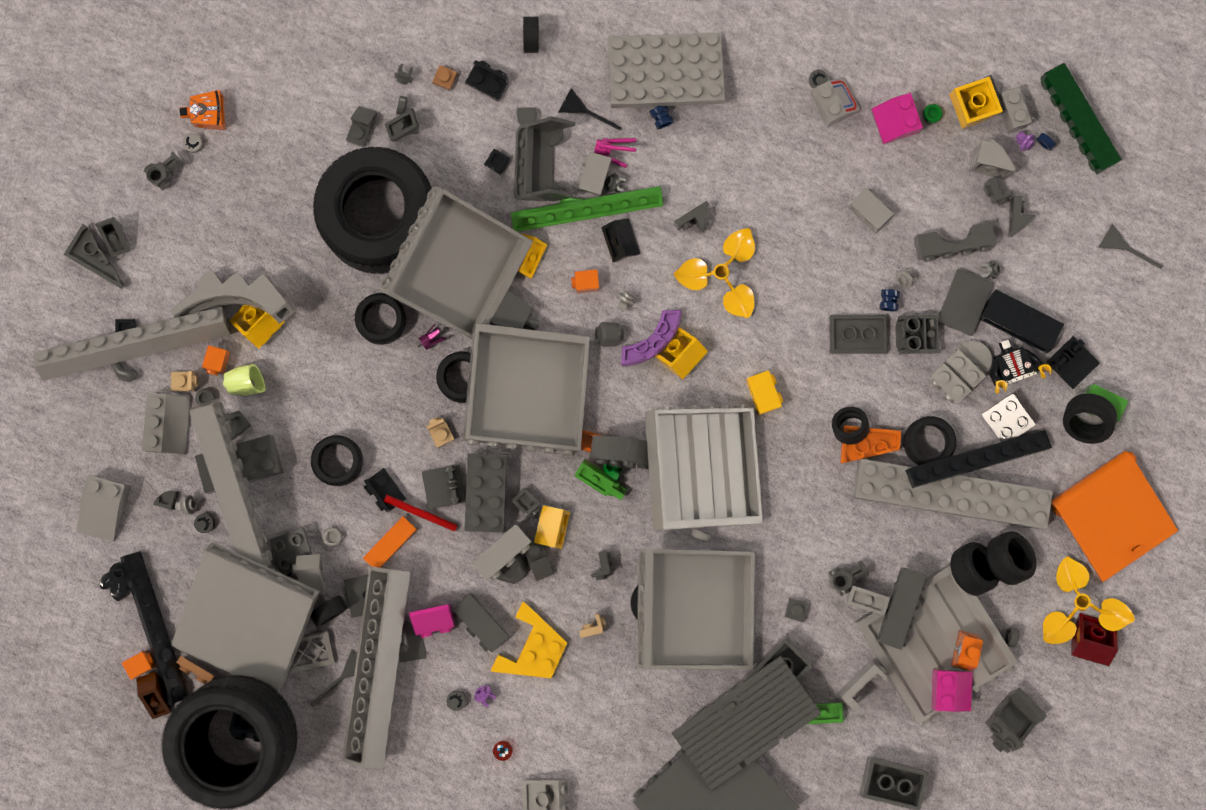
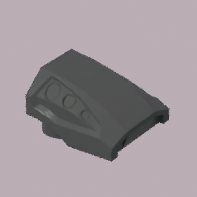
M940 315L898 316L895 333L896 347L899 355L941 353L938 331Z

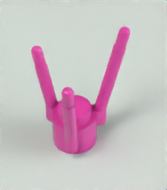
M597 139L595 153L607 156V154H611L612 149L636 152V148L615 146L612 143L636 142L637 139ZM612 158V163L624 168L627 167V164Z

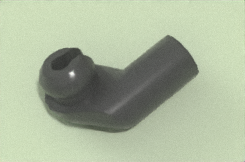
M121 362L111 364L118 379L126 382H132L137 379L138 374L136 370L132 369L129 371L124 369Z

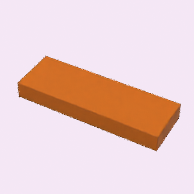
M402 516L363 559L370 566L382 567L417 529Z

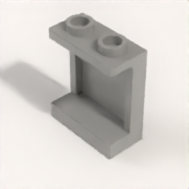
M868 662L836 695L849 709L855 712L860 705L852 697L875 675L879 679L886 681L888 679L885 675L887 671L880 664Z

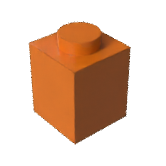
M597 269L574 272L575 277H571L572 289L576 288V293L599 291Z
M208 345L202 368L207 370L206 373L218 376V373L224 374L230 352Z
M147 650L122 662L130 680L136 679L156 668L152 653H148Z

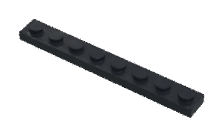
M1043 430L911 467L905 471L913 489L1051 449L1052 446L1046 431Z
M141 551L122 556L120 559L168 705L180 702L188 696L178 663H176L177 660Z

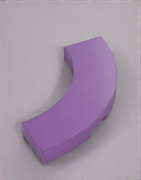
M662 310L660 321L654 333L648 339L634 345L622 346V367L643 363L663 351L677 333L682 311Z

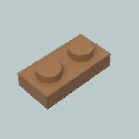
M182 656L176 662L181 665L179 668L181 671L188 675L190 672L196 674L197 677L195 679L203 684L216 679L215 676Z

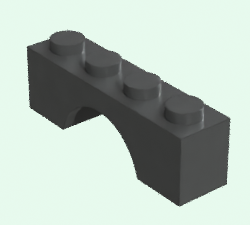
M992 222L973 225L969 229L967 238L960 243L946 242L937 232L918 234L914 238L918 260L924 259V262L936 260L935 257L940 256L943 259L952 258L957 253H961L962 256L970 255L975 250L987 252L991 251V248L997 244Z

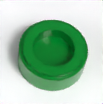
M936 104L926 106L922 114L923 119L929 124L937 123L942 117V109Z

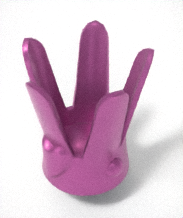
M434 324L425 335H421L418 338L422 344L417 347L419 348L423 345L428 350L432 345L446 339L445 337H440L432 340L440 333L439 328L431 331L435 326Z

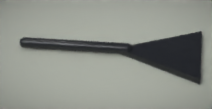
M572 88L558 113H587L621 130L620 126L587 110Z

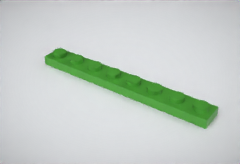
M658 186L511 212L513 229L519 232L663 206L661 187Z

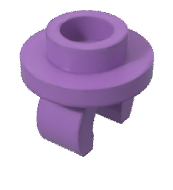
M1020 131L1015 136L1017 138L1016 142L1021 145L1020 150L1023 152L1030 150L1035 144V136L1032 134L1027 136Z
M488 685L480 686L475 691V701L478 703L482 702L485 707L489 706L485 701L488 697L496 699Z

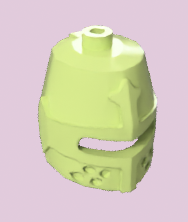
M255 364L239 366L224 373L223 386L231 395L249 396L266 391L263 376Z

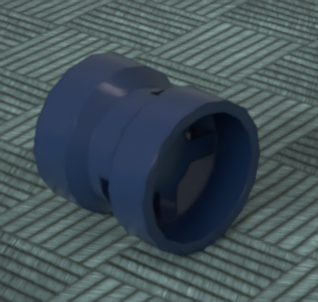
M657 106L649 112L651 117L656 120L655 126L657 130L674 123L672 116L668 115V106Z
M882 289V302H880L879 309L883 311H898L899 304L897 299L900 297V291Z

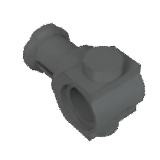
M173 151L170 153L171 156L163 163H151L144 169L148 181L161 190L169 187L170 178L173 176L172 172L180 165H184ZM161 173L160 179L154 181V175Z
M859 561L857 565L850 569L845 567L840 570L837 567L828 572L830 586L840 596L851 592L850 588L855 585L856 580L869 576L868 570L862 561ZM838 576L844 579L842 587H838L835 584V579Z

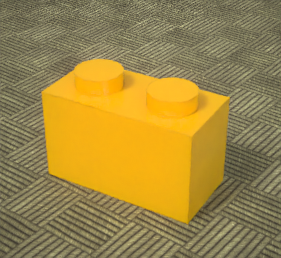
M766 371L746 379L758 416L782 407L783 398L781 393L775 389L774 385H777L774 374L770 375V372Z

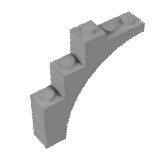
M212 270L196 281L200 286L170 310L173 316L177 318L221 305H250L270 314L279 324L295 312L264 274L249 285L238 272L230 276L223 283Z

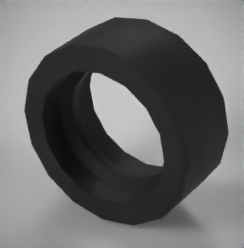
M523 17L524 53H539L538 17Z
M853 406L842 408L832 418L833 433L841 443L847 445L862 442L869 433L870 425L868 418L860 408ZM850 418H856L862 422L861 427L852 433H845L839 429L840 424Z
M338 595L313 610L310 618L316 627H320L343 613L348 607L342 597Z

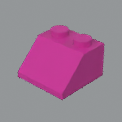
M911 92L894 97L871 109L883 144L919 134L923 128Z
M451 604L409 613L415 634H421V638L433 636V631L440 630V634L451 632V628L455 627Z
M933 669L931 709L950 712L971 711L972 671Z

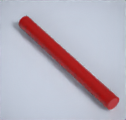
M386 495L384 502L453 532H455L458 526L389 495Z

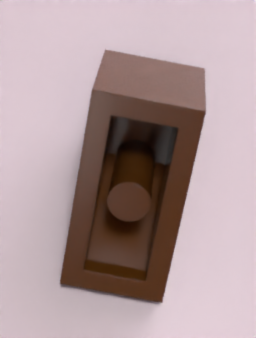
M156 672L138 677L137 695L151 718L155 719L170 714V705H168L161 681Z

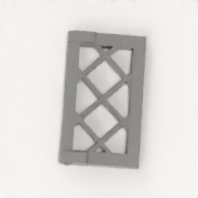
M328 630L302 637L301 642L308 641V644L303 651L297 650L301 655L296 663H292L294 666L290 668L288 674L335 663ZM323 637L324 644L321 647L312 640ZM310 643L320 649L315 659L305 653ZM321 651L327 653V660L317 661L316 659ZM303 655L313 661L310 664L298 665Z

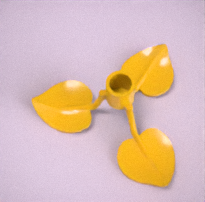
M749 228L735 231L725 240L723 251L726 255L731 256L725 264H718L715 266L714 271L707 273L706 263L701 259L693 258L684 262L674 272V276L680 284L691 290L705 288L708 284L706 276L714 275L718 280H725L732 291L727 292L723 297L724 308L732 315L749 318L754 310L755 303L752 290L744 284L734 288L728 279L730 275L728 265L734 258L739 262H745L754 255L755 243Z
M1069 556L1062 560L1057 570L1056 581L1062 591H1075L1077 594L1074 600L1075 608L1067 618L1062 612H1052L1046 616L1043 621L1044 642L1062 644L1071 640L1076 633L1077 627L1069 620L1078 610L1086 611L1089 607L1100 612L1099 623L1109 631L1121 630L1135 621L1132 611L1120 600L1114 598L1105 599L1102 602L1101 609L1091 603L1088 595L1081 594L1078 589H1082L1088 584V570Z

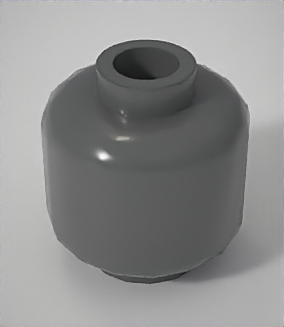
M601 322L595 328V341L600 346L616 347L619 345L620 340L624 339V330L616 322Z

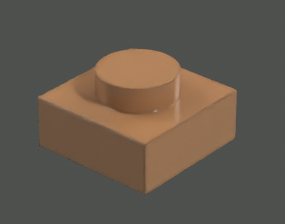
M439 65L432 83L450 91L457 72Z

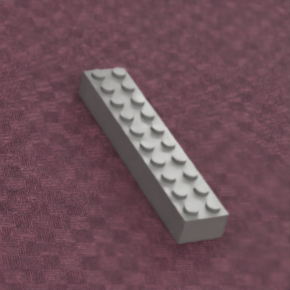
M218 398L197 404L189 410L234 550L246 558L277 571L271 563L273 561L271 550H267L265 544L267 543L266 534L261 532L259 526L261 525L260 516L254 510V497L249 495L247 489L249 488L248 479L243 477L241 471L243 470V463L240 458H237L235 452L237 451L236 442L231 440L229 434L231 426L228 421H225L223 415L225 414L224 405L222 402L219 403Z
M865 459L858 460L852 498L1041 530L1048 528L1053 493L1051 490L961 475L912 489L905 471L911 467Z
M369 567L342 762L361 768L383 769L386 758L385 750L388 741L389 723L391 721V707L394 700V686L397 679L396 671L399 662L400 644L402 642V628L405 621L407 592L410 584V572Z

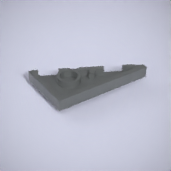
M82 224L63 255L123 289L125 285L88 226Z

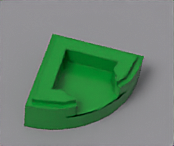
M611 464L603 465V470L615 480L618 479L623 470L619 467H613Z

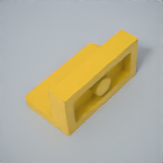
M521 233L533 242L517 272L532 279L547 244L534 236Z
M545 505L542 506L534 542L562 549L571 512Z

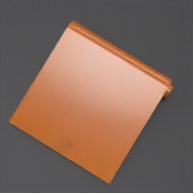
M1123 451L1051 500V509L1058 517L1063 519L1102 582L1178 532L1175 524L1137 465V458L1132 452Z

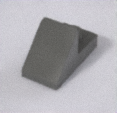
M359 106L351 116L352 124L346 141L365 147L377 112Z
M409 109L385 123L390 141H397L408 134L419 133V123L414 109Z
M1014 195L1010 199L1009 237L1014 236L1036 217L1035 215H1021L1024 212L1025 206L1024 202H1022V196Z
M705 201L675 220L674 226L676 229L686 230L693 225L692 222L694 221L701 233H703L709 203Z
M115 217L95 224L111 257L130 251V247L122 233V225Z
M534 541L530 542L531 548L525 554L536 581L553 575L554 571L543 545L537 544Z

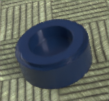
M1044 133L1037 137V142L1048 151H1051L1056 146L1055 142Z

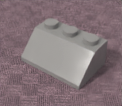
M147 393L142 451L186 455L191 397Z
M515 524L474 560L472 564L487 581L490 578L495 580L501 574L499 570L504 565L508 568L516 561L514 557L519 552L523 555L531 548L529 543L532 541Z

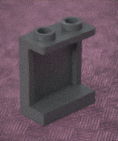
M1019 687L1007 694L985 724L1013 752L1024 746L1023 741L1035 725L1042 722L1047 715Z

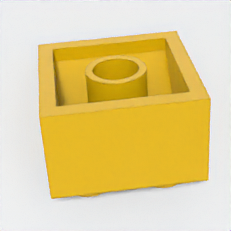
M990 76L954 88L949 94L962 129L982 123L1003 112Z
M243 305L229 322L260 349L281 328L285 320L279 324L265 311L250 305Z
M679 327L672 341L655 358L683 380L708 351L697 338Z

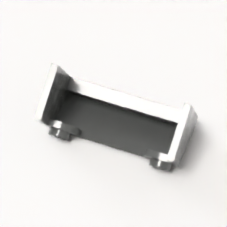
M551 116L519 126L516 132L514 195L516 199L525 201H559L573 197V193L563 192L559 183L552 182L553 146H557L562 142L564 138L563 129L575 126V122Z

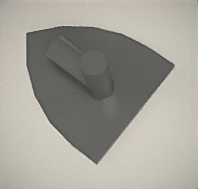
M405 620L402 628V642L400 644L398 663L426 659L423 639L420 635L415 634L413 625Z

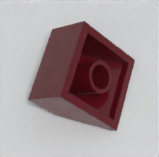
M1079 613L1076 621L1077 630L1071 640V656L1110 666L1118 652L1117 631L1106 630L1101 626L1098 618Z

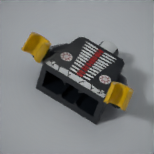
M1010 340L998 343L1002 354L994 357L989 376L995 386V393L999 394V388H1003L1004 392H1007L1009 384L1038 374V371H1040L1041 378H1046L1044 372L1047 371L1052 374L1050 365L1044 364L1029 350L1023 347L1013 350Z

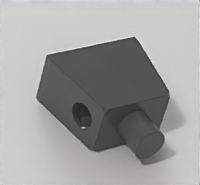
M507 290L491 323L495 326L520 329L527 327L531 330H536L540 321L531 317L533 308Z

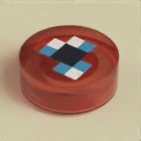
M504 740L497 742L493 748L495 758L500 761L508 760L513 752L511 744Z

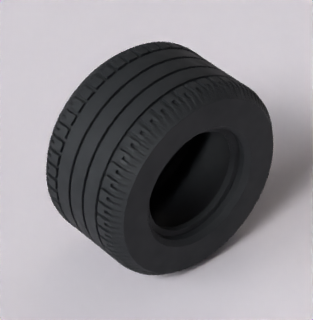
M385 147L355 149L335 160L323 173L322 178H320L313 201L315 224L327 246L348 266L366 273L370 272L371 274L389 273L392 262L400 252V246L406 241L409 229L416 222L418 212L424 206L427 195L432 188L423 170L403 153ZM372 180L394 182L404 197V213L400 222L390 232L380 236H366L356 232L348 225L343 214L344 205L350 194L360 185Z
M229 675L211 680L184 698L171 712L164 727L161 744L165 769L169 777H171V781L179 788L178 790H181L185 796H188L195 803L220 810L247 806L266 794L287 772L297 748L296 721H294L295 718L286 700L283 699L284 697L267 683L265 684L261 680L249 676ZM220 709L240 714L254 727L259 737L261 748L258 760L247 765H232L223 761L214 753L209 743L208 728L211 719Z

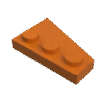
M844 425L843 432L852 433L860 427ZM869 428V433L862 442L851 445L842 443L840 464L900 450L901 431Z

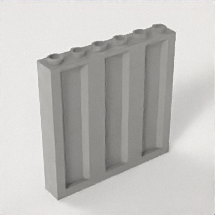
M714 405L702 406V409H697V406H686V409H681V406H671L669 410H664V406L652 407V411L645 412L653 530L763 523L754 408H746V405H735L734 408H730V405H720L718 409H714Z
M950 564L925 578L927 585L925 590L920 593L921 603L918 610L915 609L913 617H915L913 627L908 630L907 636H909L906 647H903L902 650L876 642L884 616L870 612L854 622L879 664L887 671V677L914 721L923 725L933 719L932 716L936 713L942 714L946 712L931 709L933 669L968 671L951 666L959 630L977 634L983 639L978 667L971 670L972 694L982 689L981 685L986 682L990 684L996 681L998 675L1002 672L1006 674L1015 668L1014 665L1018 663L978 597L966 593L956 583Z

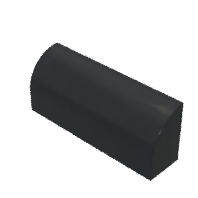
M997 289L991 294L979 320L1046 354L1052 351L1064 326L1058 320Z

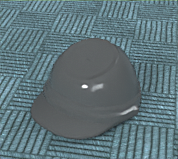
M517 554L514 557L516 561L508 568L504 565L499 570L501 574L496 579L515 584L525 578L528 573V562L525 557Z

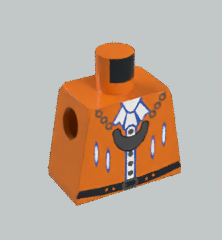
M220 90L191 96L189 98L190 107H180L179 109L181 119L190 118L191 124L196 128L225 130L224 96Z
M959 630L951 666L968 671L976 669L983 646V639L977 634Z

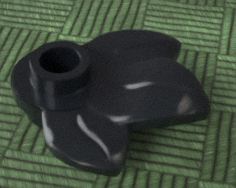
M121 562L113 564L109 572L100 579V589H109L111 596L116 601H120L127 593V590L131 591ZM116 570H121L122 575L118 576Z

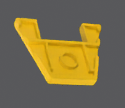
M522 602L515 618L532 625V631L517 663L498 654L491 671L552 678L567 642L528 604Z

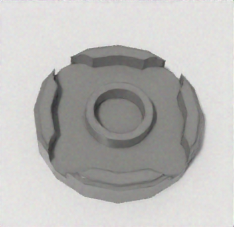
M968 341L957 348L964 352L985 374L989 371L992 356L986 345L979 341Z

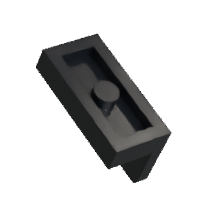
M629 219L614 220L601 227L613 263L640 254Z

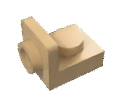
M171 372L172 392H196V387L199 385V378L196 372Z
M436 417L429 421V425L426 427L437 448L455 440L444 418Z
M599 613L595 614L598 626L594 627L593 623L583 625V630H579L580 637L584 638L604 633L603 628H606L604 616L600 617Z

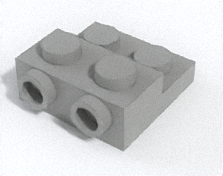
M957 349L930 377L932 378L931 383L937 389L942 388L946 392L945 397L951 403L955 401L958 404L986 377V374L964 352Z
M564 779L522 780L523 810H569V805L565 803L568 785Z

